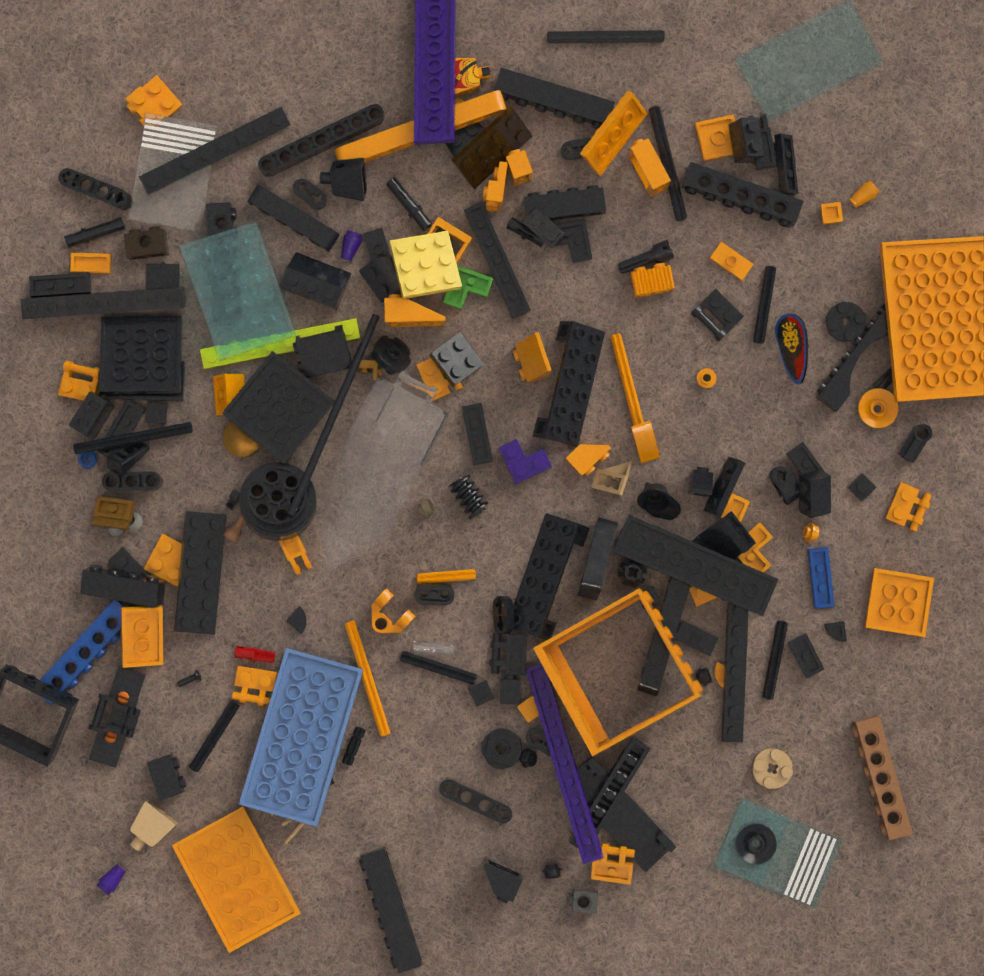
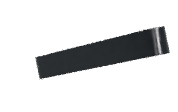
M378 104L367 106L261 157L258 161L259 170L264 176L271 177L379 126L384 121V111ZM377 111L381 115L378 119H372L370 117L371 113ZM355 120L363 122L362 126L358 128L353 127L352 123ZM342 128L345 130V133L342 136H336L334 134L335 131ZM325 137L327 141L325 144L319 145L316 143L317 139ZM306 145L309 147V150L306 153H300L299 148ZM284 154L291 155V159L288 162L281 161V157ZM265 163H272V169L268 171L263 169Z
M670 577V585L666 591L663 601L664 605L660 613L664 619L661 621L663 627L667 626L673 635V638H671L673 643L690 585ZM655 627L652 645L649 647L646 665L643 667L640 677L641 682L637 687V691L653 696L658 695L670 656L669 650Z

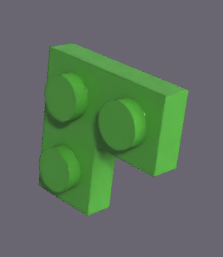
M457 266L462 288L447 291L443 304L462 310L468 292L487 298L494 278Z

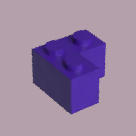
M517 439L498 447L515 485L552 468L544 449L525 457Z

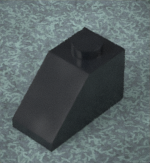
M697 467V470L693 469L688 494L703 497L711 496L713 473L709 472V468Z

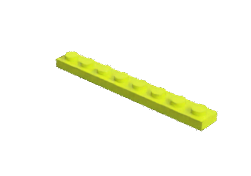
M357 319L200 349L203 368L209 369L265 358L272 351L277 355L294 352L293 343L296 342V336L300 335V338L333 331L335 326L343 325L346 341L360 339Z

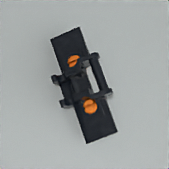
M118 667L110 694L99 693L98 698L100 699L92 724H89L88 729L97 732L89 760L117 767L125 739L127 737L133 738L141 713V709L136 708L146 676L145 674ZM107 701L113 703L109 723L102 727L100 722Z

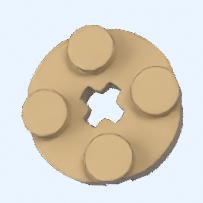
M767 748L755 756L752 764V773L760 785L768 789H777L789 781L793 774V765L785 752L779 749ZM769 763L777 764L778 767L775 774L767 772Z

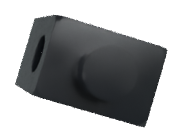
M364 158L334 161L330 172L320 173V184H331L334 196L364 201L367 193Z

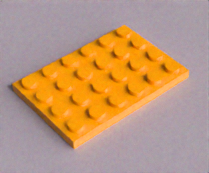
M244 806L172 845L229 953L301 914Z

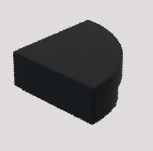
M234 489L229 496L230 500L226 503V507L230 510H233L239 501V491Z
M301 606L287 620L300 634L304 632L307 622L305 612Z
M844 621L824 624L826 632L833 639L847 641Z

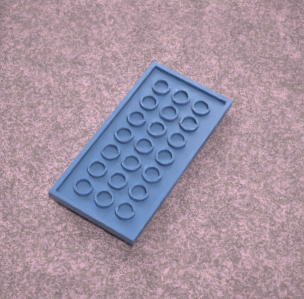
M286 648L239 805L318 827L362 678L363 669Z

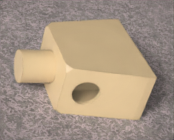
M147 800L130 828V831L136 835L130 845L137 851H140L145 844L154 847L177 826L178 822L150 800Z

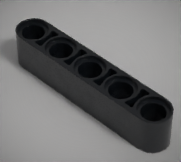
M258 184L247 200L250 205H255L259 208L258 210L268 216H273L281 224L288 225L299 235L309 238V241L320 247L321 245L327 252H330L340 236L333 229Z

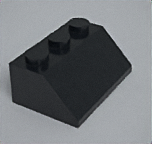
M296 252L286 268L280 287L285 291L338 310L352 273Z

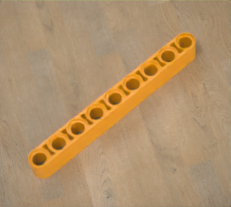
M493 91L455 105V130L502 114L507 108L501 91ZM414 120L336 148L334 152L337 160L364 158L366 163L415 145Z

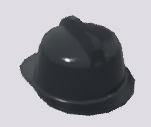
M647 482L643 492L637 498L638 505L653 517L673 520L680 514V504L669 495L667 488L662 484Z

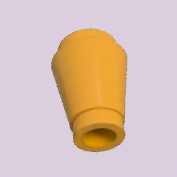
M869 180L859 187L852 197L849 198V201L857 208L876 198V195L880 192L873 182Z

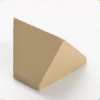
M632 461L603 470L597 468L591 488L621 497L629 476Z

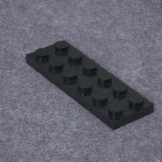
M185 511L174 632L215 635L226 515Z

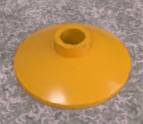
M876 388L869 390L859 401V416L866 425L872 428L887 427L894 422L898 415V402H895L894 395L885 389ZM875 405L880 406L881 410L879 413L874 411Z

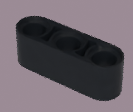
M152 471L126 472L122 476L110 472L102 478L103 487L110 491L158 490L163 483L162 477ZM135 476L137 484L130 487L128 480L130 477ZM151 476H156L157 483L154 486H149L148 479ZM111 477L117 479V484L114 487L108 485V480Z

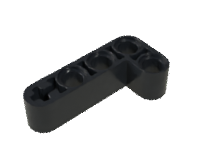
M598 517L577 596L597 601L603 585L618 522Z

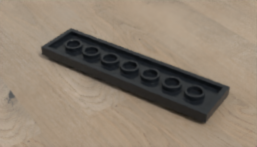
M631 515L628 516L613 551L618 555L761 617L765 613L779 580Z

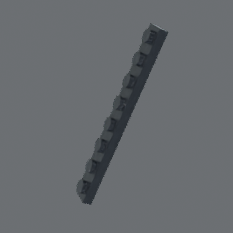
M282 107L139 176V179L147 194L150 195L291 124Z
M727 602L721 741L743 742L749 611Z

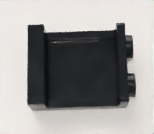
M343 325L335 326L333 331L300 338V335L296 336V342L293 343L295 355L299 354L301 360L298 361L300 373H304L306 378L349 369L352 363Z
M89 392L69 423V426L81 434L95 439L115 408V405L99 395Z
M732 511L692 540L696 544L733 560L748 551L756 543Z

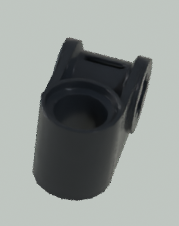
M786 467L773 468L769 474L770 481L776 488L779 496L784 498L783 502L789 505L799 498V483ZM777 472H783L782 479L776 478L778 476Z

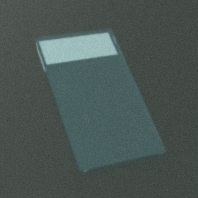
M850 0L735 58L763 113H766L768 121L883 63Z

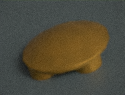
M230 422L224 429V446L234 456L241 458L250 457L261 446L233 422Z

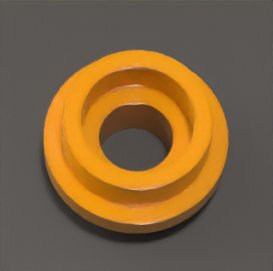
M705 368L698 372L696 380L700 387L711 388L716 383L717 377L713 370ZM709 375L710 381H704L703 376Z
M808 523L803 528L802 536L805 542L811 543L818 539L819 527L815 526L814 523Z

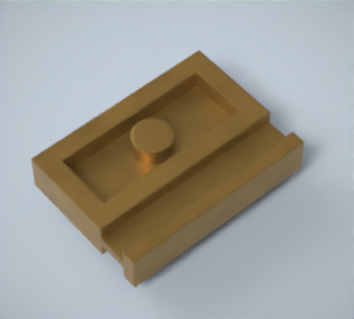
M98 496L93 513L94 519L91 521V524L98 527L129 531L130 528L128 526L132 521L136 503L130 500Z

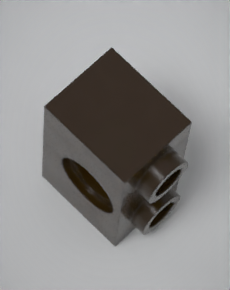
M159 226L150 227L148 231L132 229L129 230V233L124 234L126 256L129 260L169 255L166 231ZM150 238L151 244L148 247H142V241Z

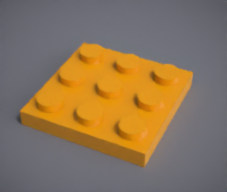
M873 568L864 628L925 637L934 578Z

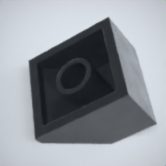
M485 858L484 869L492 890L497 896L496 898L504 903H508V901L513 902L523 880L522 874Z

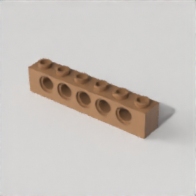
M874 715L853 721L854 726L851 727L854 739L857 738L859 742L857 752L865 763L862 769L866 778L869 777L871 785H868L870 796L875 798L876 805H873L876 816H880L882 824L879 825L881 835L890 841L913 834L880 717ZM871 733L874 736V740L871 744H866L865 736ZM878 753L879 761L872 764L870 760L871 755ZM879 773H884L885 780L882 783H877L876 776ZM889 792L890 800L887 803H883L882 795ZM895 812V821L888 822V814Z

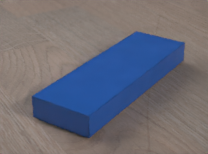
M828 547L808 549L814 609L835 607Z

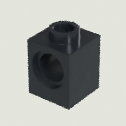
M504 675V679H500V704H520V679H516V675Z

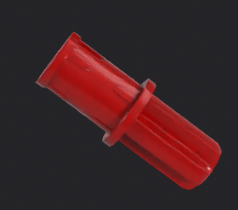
M237 645L234 657L252 660L253 663L255 661L274 663L276 655L274 652L259 650L257 647L248 648Z

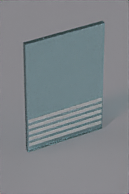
M741 799L714 866L815 908L834 860L837 857L842 840L745 799ZM750 824L765 825L776 837V851L772 858L763 864L746 862L741 858L736 848L739 832ZM754 838L751 841L753 849H759L762 845L759 838Z

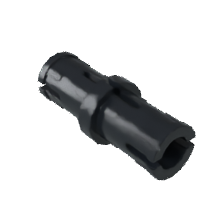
M513 217L510 219L506 229L520 235L521 239H527L542 247L544 241L533 231Z

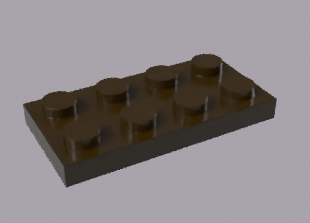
M508 107L451 160L469 185L475 189L494 172L495 167H499L500 162L506 161V156L509 155V152L519 149L532 135L512 107Z

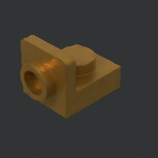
M361 360L357 369L358 373L369 374L370 370H373V382H378V378H382V367L379 366L376 360Z

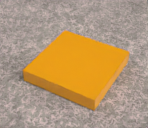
M734 114L695 123L703 162L733 156L728 125L735 121Z

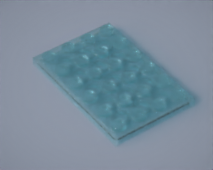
M256 222L179 246L219 361L296 335Z

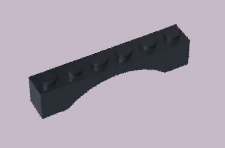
M885 304L877 311L879 315L875 321L871 319L864 328L867 330L864 336L859 335L852 345L855 347L851 353L847 351L843 355L841 366L839 368L835 366L828 376L831 379L828 383L823 382L816 391L819 393L816 398L834 412L838 411L850 396L851 374L861 353L874 341L888 336Z

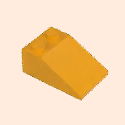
M399 294L389 295V298H384L386 327L446 326L445 316L409 299H402Z
M539 332L515 344L516 350L512 352L515 361H520L522 369H519V374L522 381L526 380V383L530 384L550 377L551 367Z

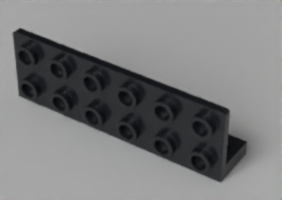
M560 321L556 340L566 342L549 416L548 418L537 417L533 437L549 439L578 447L603 344L604 331L575 321Z
M548 513L545 514L513 605V629L544 640L552 638L557 624L548 620L552 604L574 544L584 547L590 528Z
M592 756L578 768L588 806L608 775ZM624 791L603 828L620 846L634 849L635 855L632 859L647 872L668 851L672 852L676 845Z

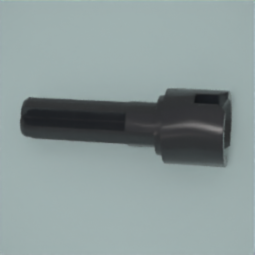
M668 240L652 245L653 247L650 251L618 263L621 274L655 261L663 263L673 259L674 255Z

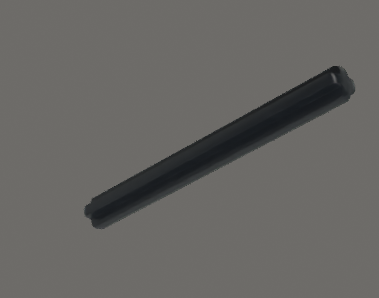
M663 30L549 31L547 33V42L549 44L664 42L665 39Z
M653 106L649 109V114L661 162L671 180L668 190L676 221H683L687 219V213L661 109L659 106Z
M191 422L75 443L73 444V450L75 454H82L193 432Z

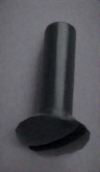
M195 670L193 675L178 681V686L181 687L196 679L201 681L200 672Z

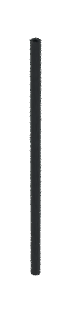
M372 314L287 514L292 517L297 512L380 317L376 314Z

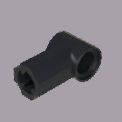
M926 424L916 425L898 455L914 463L927 441L933 435L931 427ZM919 428L926 430V437L923 439L917 435Z

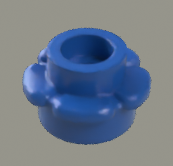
M94 451L82 453L78 456V463L84 469L94 467L97 464V454Z

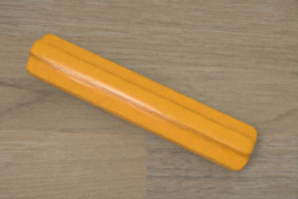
M474 569L417 574L418 584L476 579V571Z

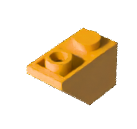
M580 444L565 460L581 477L584 474L588 476L596 469L594 464L598 460L603 462L610 455L608 451L611 447L609 445Z

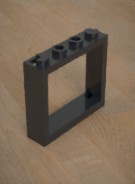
M6 664L0 670V695L6 680H9L66 708L51 749L0 724V744L48 767L57 755L79 699L73 697L68 692L55 688L50 683L38 680L34 675L26 674L17 667Z

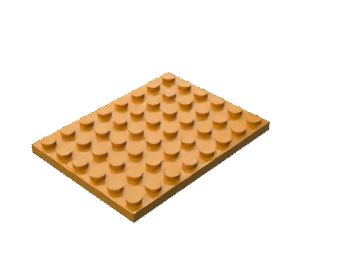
M984 236L879 243L895 402L984 396Z

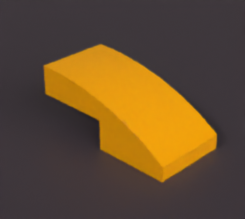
M650 420L631 426L641 464L660 458Z

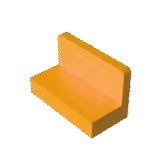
M225 373L213 376L216 416H224L222 414L224 409L245 385L244 374Z

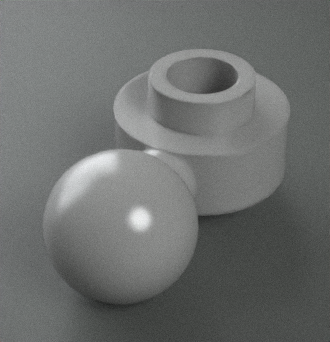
M134 512L132 521L128 526L130 528L128 532L130 533L138 531L143 523L142 517ZM108 528L109 534L115 537L120 536L124 531Z

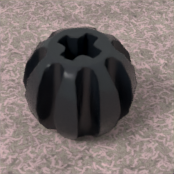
M627 558L629 565L626 566L621 562L619 567H622L624 571L622 573L617 572L618 578L621 576L625 577V580L621 582L623 585L626 586L628 581H631V588L637 587V580L642 584L646 580L641 577V574H647V568L641 570L640 563L635 565L633 560ZM630 567L631 569L637 570V572L635 573V578L633 576H628V573L630 572Z

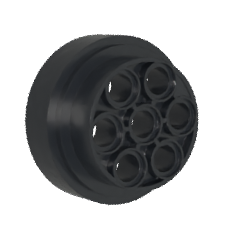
M273 462L258 467L245 479L239 494V505L245 523L255 534L268 540L283 541L298 536L311 524L317 506L316 493L311 480L303 495L302 504L298 507L295 516L288 515L287 519L283 521L276 518L281 512L287 514L304 475L301 469L288 463ZM274 474L278 476V479L275 482H269L267 477ZM289 480L297 481V485L293 488L288 487L286 483ZM261 488L263 493L260 496H254L252 494L253 490ZM279 493L283 498L280 501H273L272 496ZM265 507L268 509V512L265 515H259L257 510Z

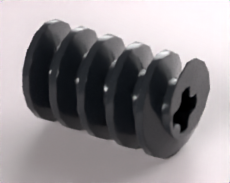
M469 474L459 478L449 486H454L451 493L458 492L455 497L456 500L463 499L459 505L461 507L467 506L464 512H471L469 520L486 510L485 507L488 502H481V499L484 497L483 494L476 495L479 488L472 489V486L475 484L474 481L467 482L470 478Z

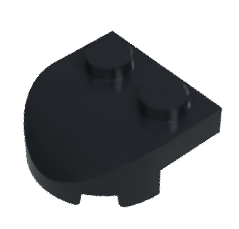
M388 253L382 254L359 270L381 303L384 302V298H389V295L400 291L392 255H388Z

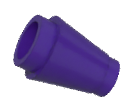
M347 230L343 237L341 258L352 261L363 241L361 240V234Z
M117 864L98 879L99 883L97 886L107 895H110L111 892L114 893L126 871Z

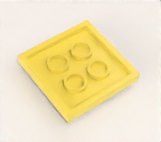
M448 231L390 240L389 246L402 299L462 288Z

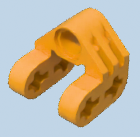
M387 588L371 605L372 627L377 633H401L416 616L408 609L392 625V621L385 614L380 613L394 597ZM380 618L385 619L387 622V626L383 630H379L375 626L376 621Z

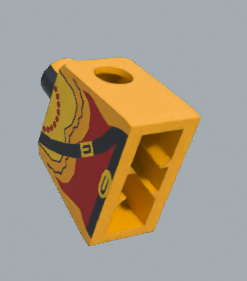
M455 58V98L480 90V80L491 78L489 66L477 68L476 58Z

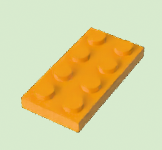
M627 91L619 100V103L608 114L606 120L596 130L594 136L580 153L594 173L599 176L604 173L647 116V112L639 100L630 91Z

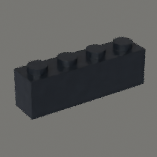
M598 185L587 186L584 190L569 188L567 192L560 193L559 190H551L543 195L534 192L524 197L526 216L535 206L552 221L606 213L603 187L598 188Z
M90 565V567L82 570L80 594L156 608L163 604L166 580H161L156 575H147L145 577L140 576L139 572L123 573L118 568L107 570L102 569L101 565Z

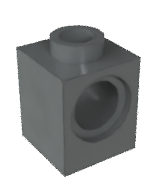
M573 889V894L569 893L568 906H572V912L597 914L599 893L594 890ZM579 897H588V903L585 906L579 905L577 903Z

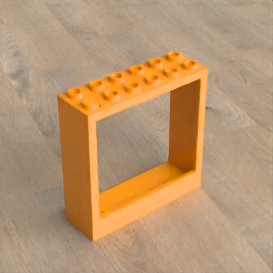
M640 588L533 648L592 756L604 752L701 698V692L704 691L699 681L693 680L691 674L694 672L689 663H684L681 659L683 653L678 644L674 645L671 638H673L670 629L667 626L663 627L661 621L664 619L658 609H653L651 603L654 601L649 592L643 591ZM641 600L692 694L616 737L609 739L561 652L559 645Z

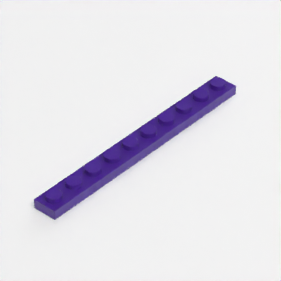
M542 664L527 668L526 673L582 863L588 864L603 859L604 856L552 682Z

